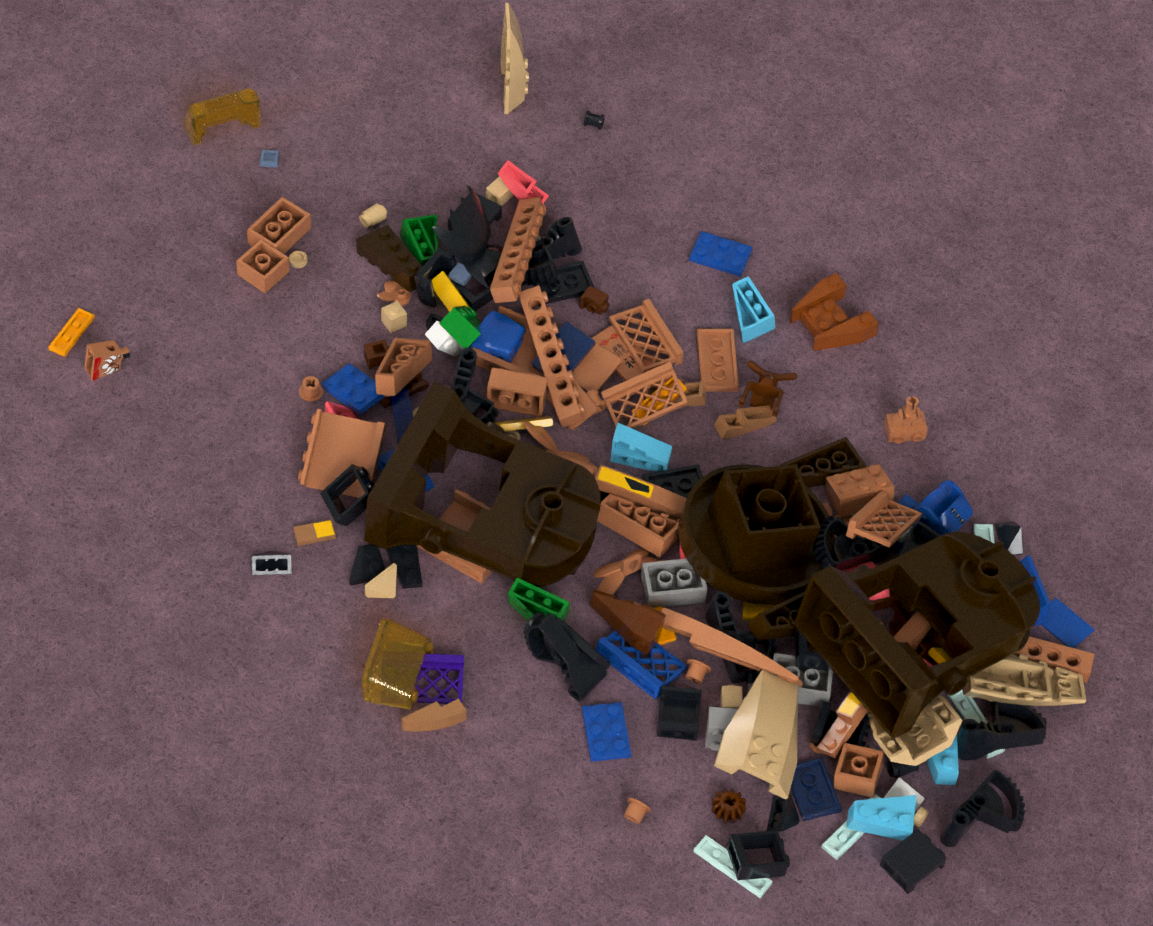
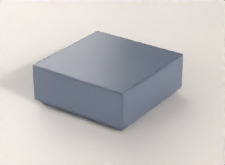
M262 149L260 166L278 168L280 152Z
M458 262L448 277L465 286L472 275L467 272L463 264Z

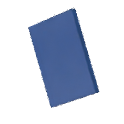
M1057 598L1050 604L1046 623L1041 624L1063 644L1071 648H1075L1095 630Z

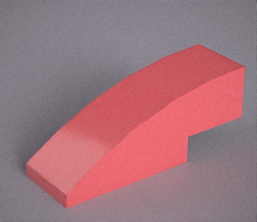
M509 160L498 172L504 184L518 200L540 197L542 204H544L549 197L548 194L535 186L536 180Z

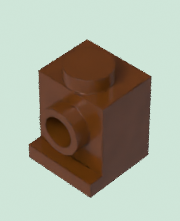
M589 286L580 297V308L583 309L585 307L588 311L599 315L602 312L606 313L610 306V303H608L609 295Z
M385 339L364 344V358L369 369L380 366L390 347Z

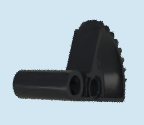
M563 217L552 223L542 238L535 242L532 258L529 260L528 270L525 272V280L521 286L525 284L527 286L531 284L537 285L538 283L543 284V282H549L552 279L556 280L558 273L553 260L560 259L559 256L566 257L565 253L569 256H574L582 251V246L571 217Z
M465 348L460 353L450 389L455 390L457 395L461 396L459 399L472 414L479 407L487 411L479 420L484 423H493L499 411L494 407V402L470 389L475 372L477 353L474 349Z
M830 516L821 523V528L813 543L812 550L814 551L813 556L816 557L815 563L820 564L823 569L832 566L842 571L871 561L878 563L885 560L899 539L890 548L865 537L861 538L858 535L852 539L846 536L848 525L839 517ZM828 531H832L837 536L833 543V552L837 561L833 560L827 549L826 533Z
M717 592L705 615L708 626L735 638L755 649V644H763L765 656L773 660L777 646L775 645L776 638L758 641L751 631L738 630L729 606L731 602L730 596L725 592ZM723 659L730 681L733 684L744 681L751 684L760 673L753 669L738 673L736 667L741 666L740 664Z
M538 612L528 620L524 627V638L529 646L528 649L532 651V656H535L537 660L557 664L562 669L561 673L566 674L565 682H571L572 684L568 688L570 696L581 702L607 676L606 669L589 655L579 650L551 613L544 615Z
M995 701L992 711V723L987 722L985 724V722L981 721L979 724L973 719L962 721L957 742L958 758L964 761L976 760L999 749L1043 744L1047 728L1046 718H1042V713H1037L1036 709H1030L1029 705ZM1023 723H1025L1026 725H1028V726L1031 727L1032 729L1029 730Z
M994 770L953 813L940 836L943 845L947 847L956 846L976 821L984 822L1006 833L1019 831L1024 821L1025 803H1023V796H1020L1021 790L1016 789L1017 783H1011V777L1007 778L998 770ZM989 783L999 788L1009 800L1012 809V819L1002 815V800L999 794L988 785Z

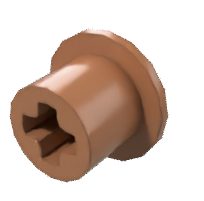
M308 376L303 379L302 385L299 388V395L306 401H316L322 397L323 388L316 377Z
M687 660L689 668L685 678L696 684H702L705 674L710 673L711 668L698 660Z
M629 797L627 799L629 806L623 816L636 824H640L645 813H651V809L641 801Z

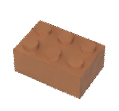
M281 197L247 229L248 244L253 247L262 239L285 254L311 229V214Z
M492 367L487 386V399L494 402L496 409L542 417L547 399L548 378Z
M880 464L826 477V496L839 517L856 514L881 491L889 493L888 499L894 501V485Z

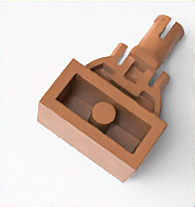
M911 396L907 397L906 405L903 406V412L902 409H899L898 413L886 414L884 427L888 442L902 443L912 440L919 442L926 438L928 429L924 413L917 407L919 403L917 397L912 396V400Z

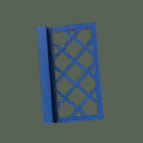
M613 631L606 638L602 637L598 640L596 650L611 662L612 667L655 700L661 694V687L670 685L688 667L658 643L649 652L650 658H639V653L643 652L634 647H625L624 641L626 640L616 631ZM611 641H620L621 646H615ZM625 652H635L636 658L629 657ZM653 653L662 654L664 659H653ZM640 664H650L651 670L645 669ZM654 664H663L665 670H655ZM675 664L679 669L677 671L668 670V665ZM655 675L666 676V680L662 682Z

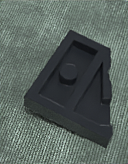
M373 544L358 546L349 579L350 586L370 582L385 570L378 546Z

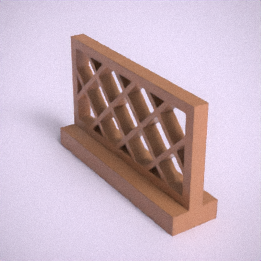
M650 299L644 300L641 306L609 316L610 323L642 373L667 362L674 363L675 366L682 363L684 352ZM639 312L643 316L642 320L632 317ZM622 319L627 321V323L624 326L618 324L616 321ZM629 323L639 324L638 330L628 327ZM642 326H645L650 328L652 331L651 333H647L640 330ZM629 332L636 335L634 339L626 337L625 333ZM638 335L648 338L647 343L637 341ZM650 340L659 341V347L649 344ZM634 345L643 347V353L635 351L633 349ZM650 349L656 351L657 353L654 357L645 354L646 350ZM663 353L668 355L669 358L664 360L658 358V355ZM647 359L653 361V363L651 365L644 366L642 360Z
M667 362L601 392L616 427L622 416L630 419L626 426L634 429L689 404L671 362ZM671 377L675 381L672 389L663 386L665 380ZM649 387H658L655 396L646 394ZM661 389L670 392L667 401L658 398ZM635 393L641 395L637 404L629 401L631 395ZM674 393L681 395L683 401L676 404L670 402ZM644 397L653 399L650 408L641 406ZM617 401L623 403L620 412L613 410L611 404ZM656 401L665 404L663 410H653ZM627 404L636 407L632 416L623 413ZM639 409L648 411L645 418H636Z
M881 491L849 520L846 536L853 539L860 535L890 548L921 519L922 513L889 500V493Z

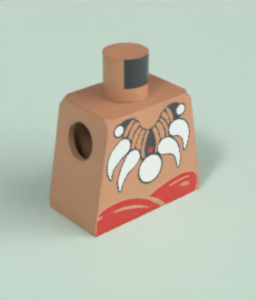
M114 340L87 344L84 368L91 380H96L120 370L121 360L130 357L129 349L127 347L119 348Z

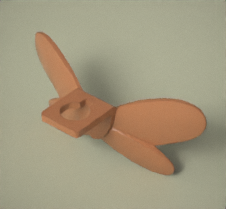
M528 421L524 422L529 433L547 449L546 451L596 467L590 463L588 457L582 454L558 450L552 437L541 426L535 427Z
M644 548L637 549L622 561L606 564L594 571V577H604L597 591L614 595L621 586L625 576L637 570H642V563L667 560L647 557L649 554L648 550Z

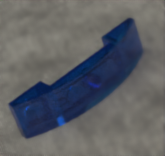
M407 385L395 396H389L397 445L413 419Z

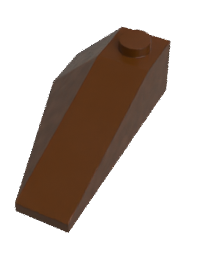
M597 590L592 592L589 605L631 646L648 655L660 639L666 615L646 604L639 606L633 604L632 600L626 599V601H621L611 594Z

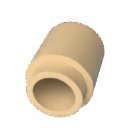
M376 203L362 212V215L359 216L360 222L365 228H372L386 219L387 210L383 205Z

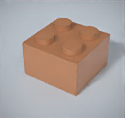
M262 239L236 261L237 275L263 293L269 291L289 272V257Z
M844 743L835 771L834 789L874 798L883 767L884 751Z

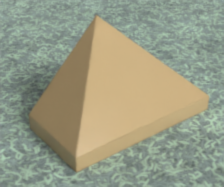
M395 563L365 585L366 597H396L397 565Z

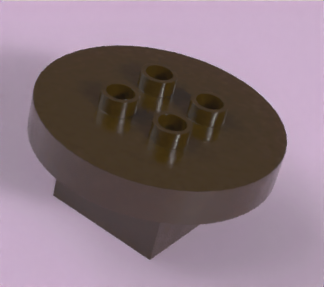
M737 464L716 469L703 476L693 486L679 517L678 535L681 548L689 564L709 585L737 600L753 604L776 605L806 591L811 575L823 570L820 564L815 563L816 557L813 556L814 551L812 548L820 531L821 523L830 516L820 500L805 486L797 464L773 467ZM828 531L826 533V545L832 557L835 534L832 531Z

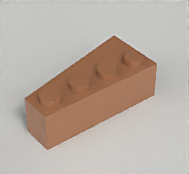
M394 338L375 374L376 393L387 397L398 394L432 361L431 341Z

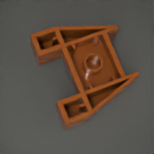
M837 273L822 279L791 311L790 323L800 320L813 335V351L858 344L877 335L879 322L869 310L849 319L836 302L845 297L847 287L846 283Z

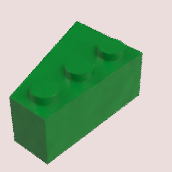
M437 214L403 219L400 230L401 239L422 266L426 264L438 249L437 234L432 226L437 227Z
M471 306L454 307L439 323L464 349L468 348L481 334L479 318L476 316L477 312Z
M516 578L508 592L509 604L527 621L534 614L541 612L544 615L551 613L556 619L560 618L565 622L570 613L569 601L519 578Z

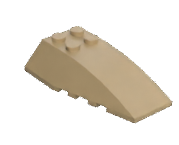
M505 3L501 42V74H505L504 114H509L525 100V94H528V83L526 84V82H529V72L525 70L528 69V59L524 58L523 38L519 23L510 4Z
M1020 654V656L1011 655L968 677V682L962 689L963 695L972 698L976 697L992 702L1017 705L1056 706L1086 702L1082 675L1060 667H1056V669L1050 668L1043 661H1039V663L1030 661L1028 656Z
M762 670L751 686L749 693L743 699L738 711L732 717L730 724L724 730L714 766L730 774L735 773L738 769L743 770L770 783L769 792L787 799L797 766L798 686Z
M941 695L937 696L925 707L910 731L895 739L888 735L869 711L867 712L874 739L890 761L913 766L925 762L927 759L950 747L962 723L961 717Z

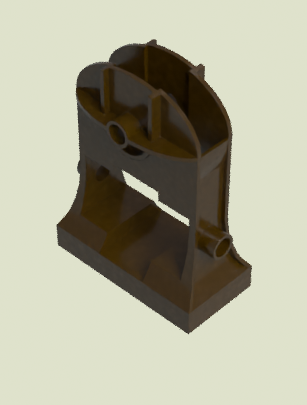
M433 382L368 496L364 541L383 549L404 544L421 545L424 550L430 553L439 554L441 551H444L514 581L516 578H519L537 587L547 586L559 582L570 574L575 575L577 569L589 554L594 541L601 507L600 491L593 475L583 466L508 436L503 428L495 423L482 422L463 405L455 390ZM457 449L480 454L505 463L502 469L500 493L490 510L481 507L468 532L423 511L426 488L425 476L428 473H444Z
M950 532L871 569L867 565H861L853 572H845L829 566L811 575L794 625L892 739L910 731L921 712L939 694L946 691L950 696L955 695L965 687L968 677L1019 652L1026 645L1030 635V628L1035 625L1040 613L1039 597L1034 587L1036 577H1031L1022 563L1003 547V541L1000 540L992 543L974 534ZM889 588L909 612L917 609L945 640L942 649L951 660L929 667L908 642H897L871 613L874 603L869 598Z

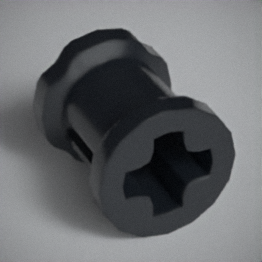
M587 110L583 125L598 127L601 130L605 115L593 114Z

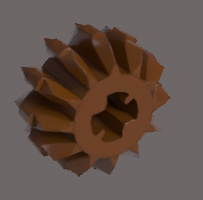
M724 788L722 793L717 792L715 798L712 799V813L716 814L717 820L723 817L724 824L728 819L732 823L736 819L741 820L746 812L745 798H741V792L735 794L734 789L728 792Z

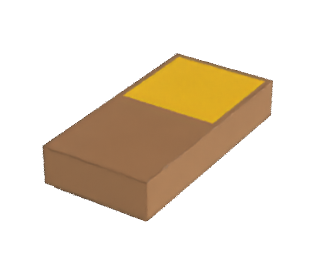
M331 519L293 527L297 546L336 539Z

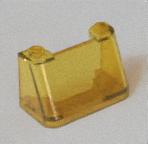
M243 89L191 104L184 118V127L193 146L202 144V137L207 135L206 128L236 119L239 120L241 125L249 124L252 129L261 127L260 98L255 90Z
M382 618L363 672L362 687L364 701L411 710L413 702H417L419 691L416 690L415 684L424 656L433 652L434 643L431 642V638L391 619Z

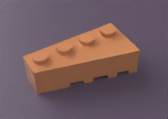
M609 494L601 502L598 522L659 558L679 539V519L675 521L670 519L667 514L661 513L659 515L650 511L651 508L645 506H634L633 502Z

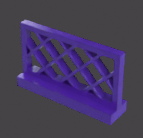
M384 652L381 701L434 703L437 701L439 704H448L456 700L449 699L445 694L453 687L458 692V698L462 703L464 655ZM387 668H396L400 674L392 680L387 675ZM410 669H416L420 673L413 681L406 674ZM430 670H436L440 674L434 681L426 675ZM450 671H459V677L454 682L446 676ZM402 676L409 682L403 689L395 683ZM422 677L430 683L423 690L415 684ZM442 678L450 684L443 691L436 685ZM391 685L399 691L395 696H386V690ZM411 686L419 692L415 697H409L405 693ZM432 686L439 693L435 698H429L425 694Z

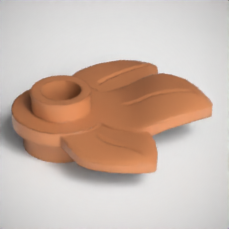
M386 281L384 283L385 291L377 294V297L386 302L398 301L401 306L407 305L411 299V292L395 281Z

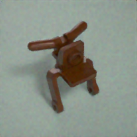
M750 360L747 362V367L760 376L759 381L747 382L738 406L743 407L749 391H753L750 406H770L771 410H773L772 416L777 417L784 394L782 389L777 388L778 381L796 380L797 374L773 373L764 370Z

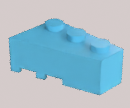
M748 276L733 283V296L742 342L750 341L776 329L775 316L750 277Z
M617 423L612 441L610 462L653 472L668 469L672 453L671 445Z
M957 734L950 747L926 760L935 784L956 785L959 775Z
M916 795L857 800L848 809L846 828L903 841L913 833Z

